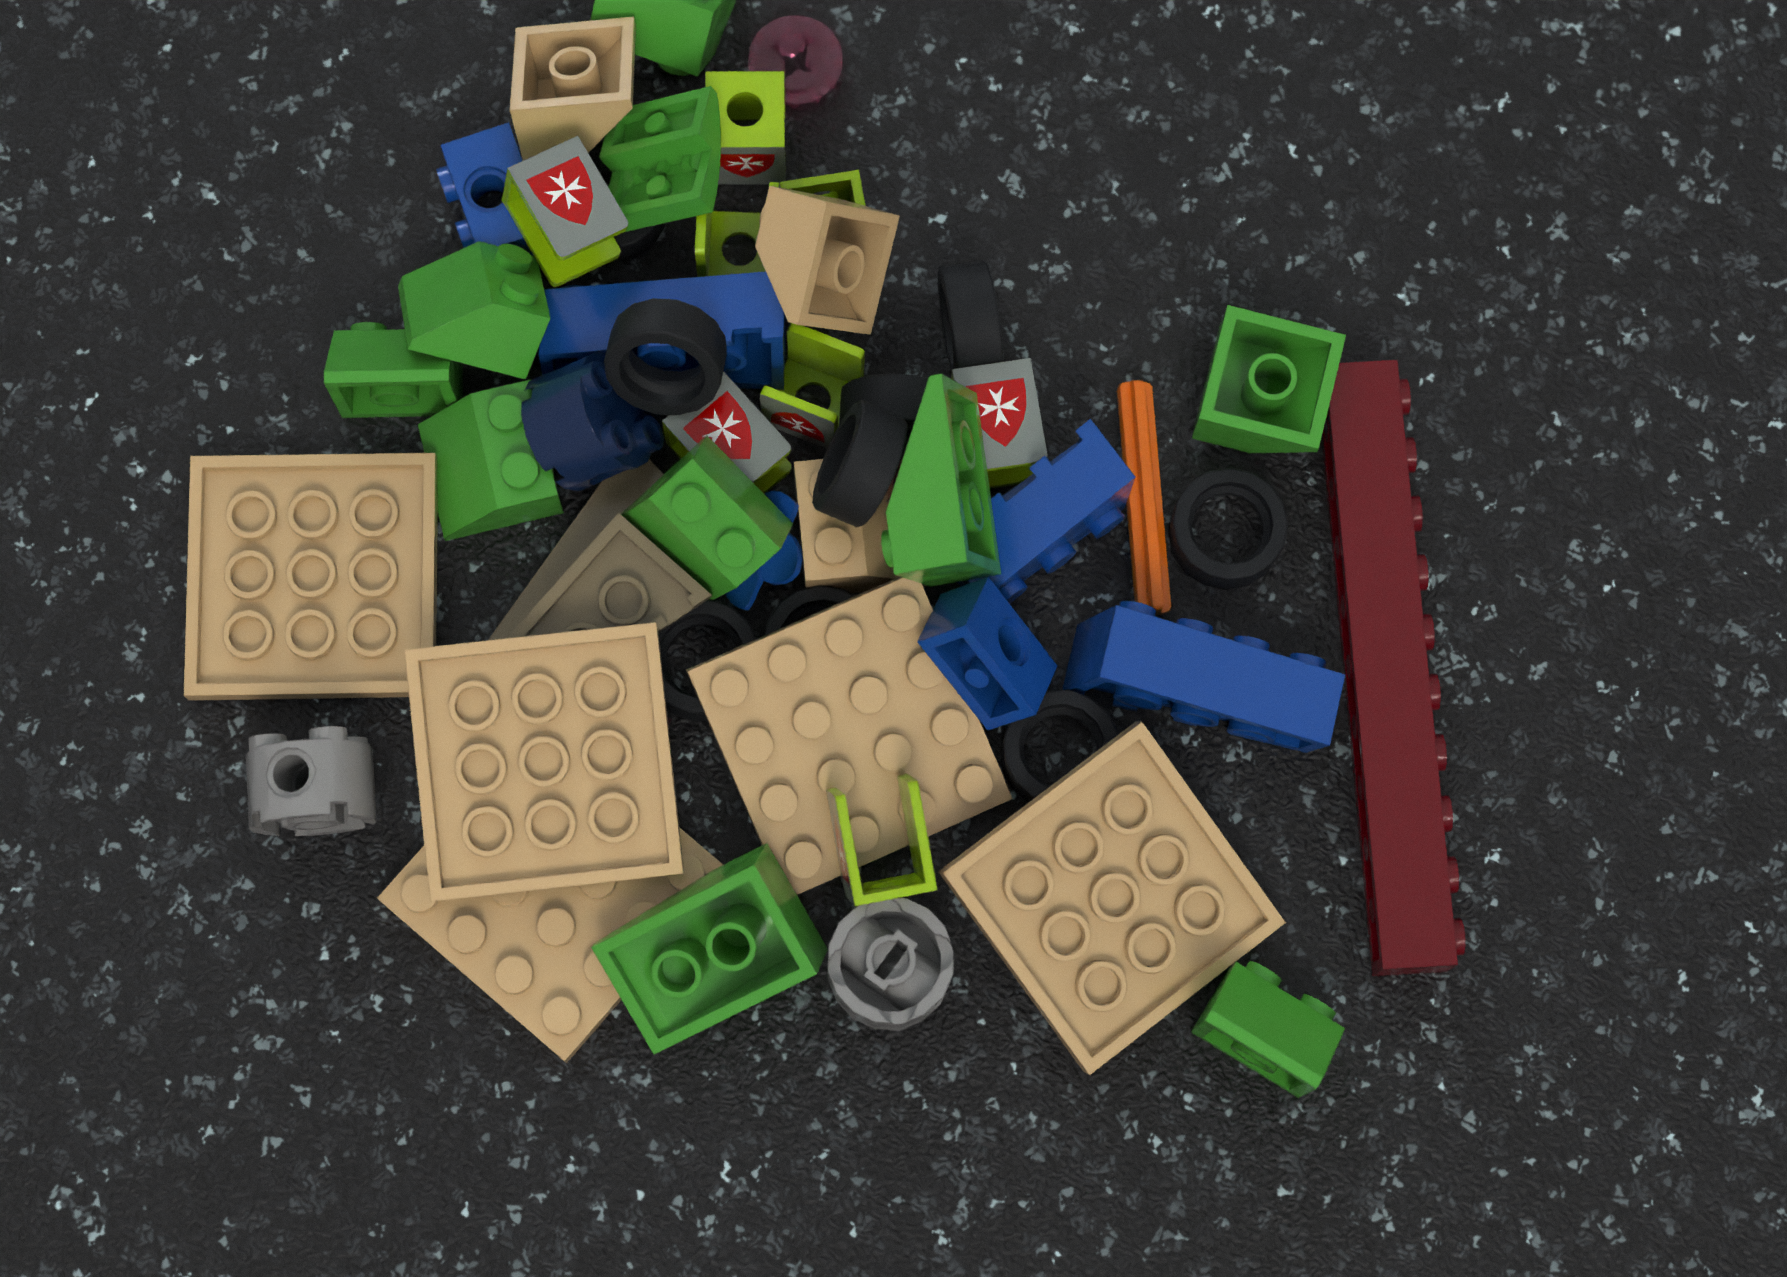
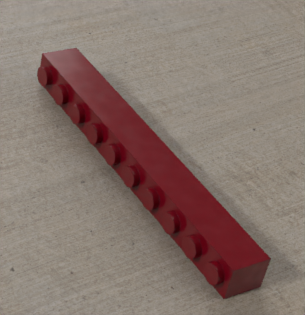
M1398 360L1339 363L1322 433L1372 976L1447 972L1458 965L1457 956L1464 955L1463 921L1461 918H1453L1451 894L1458 893L1459 890L1458 864L1455 856H1447L1445 832H1451L1453 827L1452 803L1449 795H1441L1439 771H1445L1447 764L1446 743L1443 734H1435L1433 710H1439L1440 683L1436 673L1429 674L1427 650H1433L1434 623L1431 614H1423L1421 591H1426L1428 588V563L1425 554H1417L1415 532H1420L1422 529V504L1419 495L1411 496L1409 473H1415L1416 444L1413 437H1405L1403 415H1409L1411 393L1408 379H1399Z

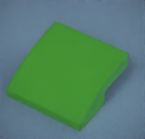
M711 86L633 105L629 113L604 137L599 158L612 171L608 188L628 220V227L625 232L713 212L720 172L721 127L718 95Z

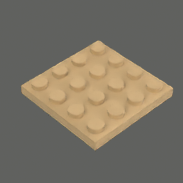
M436 453L190 456L184 697L187 700L409 697L404 650L436 646L438 528Z
M898 577L686 670L761 845L768 843L797 895L841 876L826 789L837 788L845 794L858 868L909 845L897 779L899 775L908 774L918 781L928 836L1013 799L979 718H977L917 642L933 612L922 583Z
M656 622L404 650L430 902L684 874L658 624Z
M1135 721L938 871L1080 1068L1088 1075L1095 1072L1286 923L1143 722Z
M679 827L684 874L430 902L425 847L423 846L377 899L567 1063L622 1000L592 950V945L723 864Z

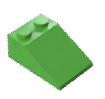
M943 374L929 376L887 506L886 518L888 529L883 530L881 535L883 556L886 564L889 567H893L894 575L930 587L1001 575L977 393Z
M768 843L712 870L595 942L591 947L654 1055L816 975L828 951Z

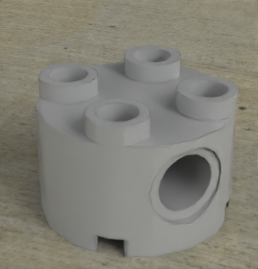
M337 726L310 729L309 739L287 741V736L283 734H260L249 738V751L246 753L249 829L252 832L280 836L279 824H282L283 828L294 830L295 836H313L355 831L365 828V823L373 825L377 822L373 748L368 744L367 738L347 737V728Z
M895 898L855 907L839 922L829 943L828 981L836 1001L852 1019L873 1029L901 1031L925 1020L940 1006L953 976V949L946 927L928 908L907 898Z

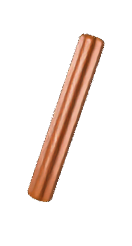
M1132 380L1119 384L1117 400L1122 460L1136 477L1126 503L1134 602L1143 603L1155 608V616L1170 611L1171 596L1153 388L1150 383L1143 380Z

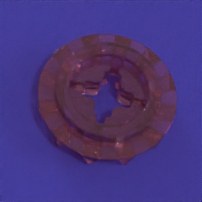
M799 15L784 16L765 25L753 39L748 56L750 71H784L785 73V61L779 55H787L794 58L799 51L803 52L808 45L806 66L812 72L797 69L792 76L788 75L785 79V103L793 109L800 104L809 102L818 104L825 94L831 89L836 88L843 67L842 50L833 32L823 23L813 18Z

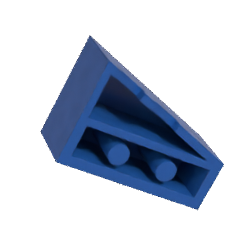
M1091 419L1075 431L1079 435L1077 443L1052 461L1043 456L1030 467L1034 474L1006 494L997 493L991 498L1001 575L989 576V578L1009 604L1028 588L1024 580L1042 567L1047 574L1054 572L1076 554L1077 551L1073 548L1074 544L1090 533L1096 539L1104 536L1125 518L1121 510L1126 506L1136 477ZM983 578L966 580L957 583L961 587L972 582L981 580Z

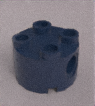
M597 351L563 368L543 374L529 381L525 390H532V398L523 401L521 408L526 439L543 470L546 472L556 468L559 474L563 476V479L556 481V483L564 489L581 491L625 470H634L647 463L651 454L662 449L664 445L662 428L658 421L652 417L651 413L632 406L618 396L606 379L604 365L606 353Z

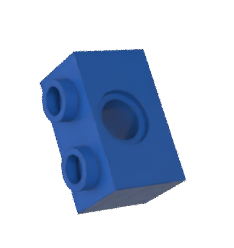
M509 122L440 145L447 165L437 168L436 171L447 202L459 200L466 219L455 222L463 248L478 241L496 246L500 244H513L533 255L503 202L494 208H482L476 204L480 196L486 192L499 191L503 193L507 168L523 161Z
M989 577L940 594L933 612L917 641L987 730L1036 715L1057 668V664Z

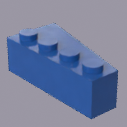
M766 272L591 286L568 285L562 288L544 289L551 319L539 346L542 375L563 368L597 351L606 353L610 333L618 315L632 304L653 298L676 299L700 308L716 320L726 337L727 356L724 372L738 388L762 389L763 386H769L777 390H784L787 318ZM648 343L632 349L634 354L645 363L662 370L684 371L700 365L697 359L685 350L669 344Z
M1121 601L1119 606L1115 605L1077 624L1062 690H1071L1083 695L1085 691L1090 689L1114 694L1112 706L1137 712L1138 708L1159 710L1162 706L1171 708L1170 715L1173 717V721L1193 726L1215 727L1218 726L1219 720L1228 721V734L1305 753L1330 746L1345 674L1326 669V661L1322 658L1304 653H1291L1289 657L1270 652V644L1261 639L1249 636H1234L1233 640L1212 634L1213 627L1205 622L1180 618L1174 623L1155 617V608L1134 601Z

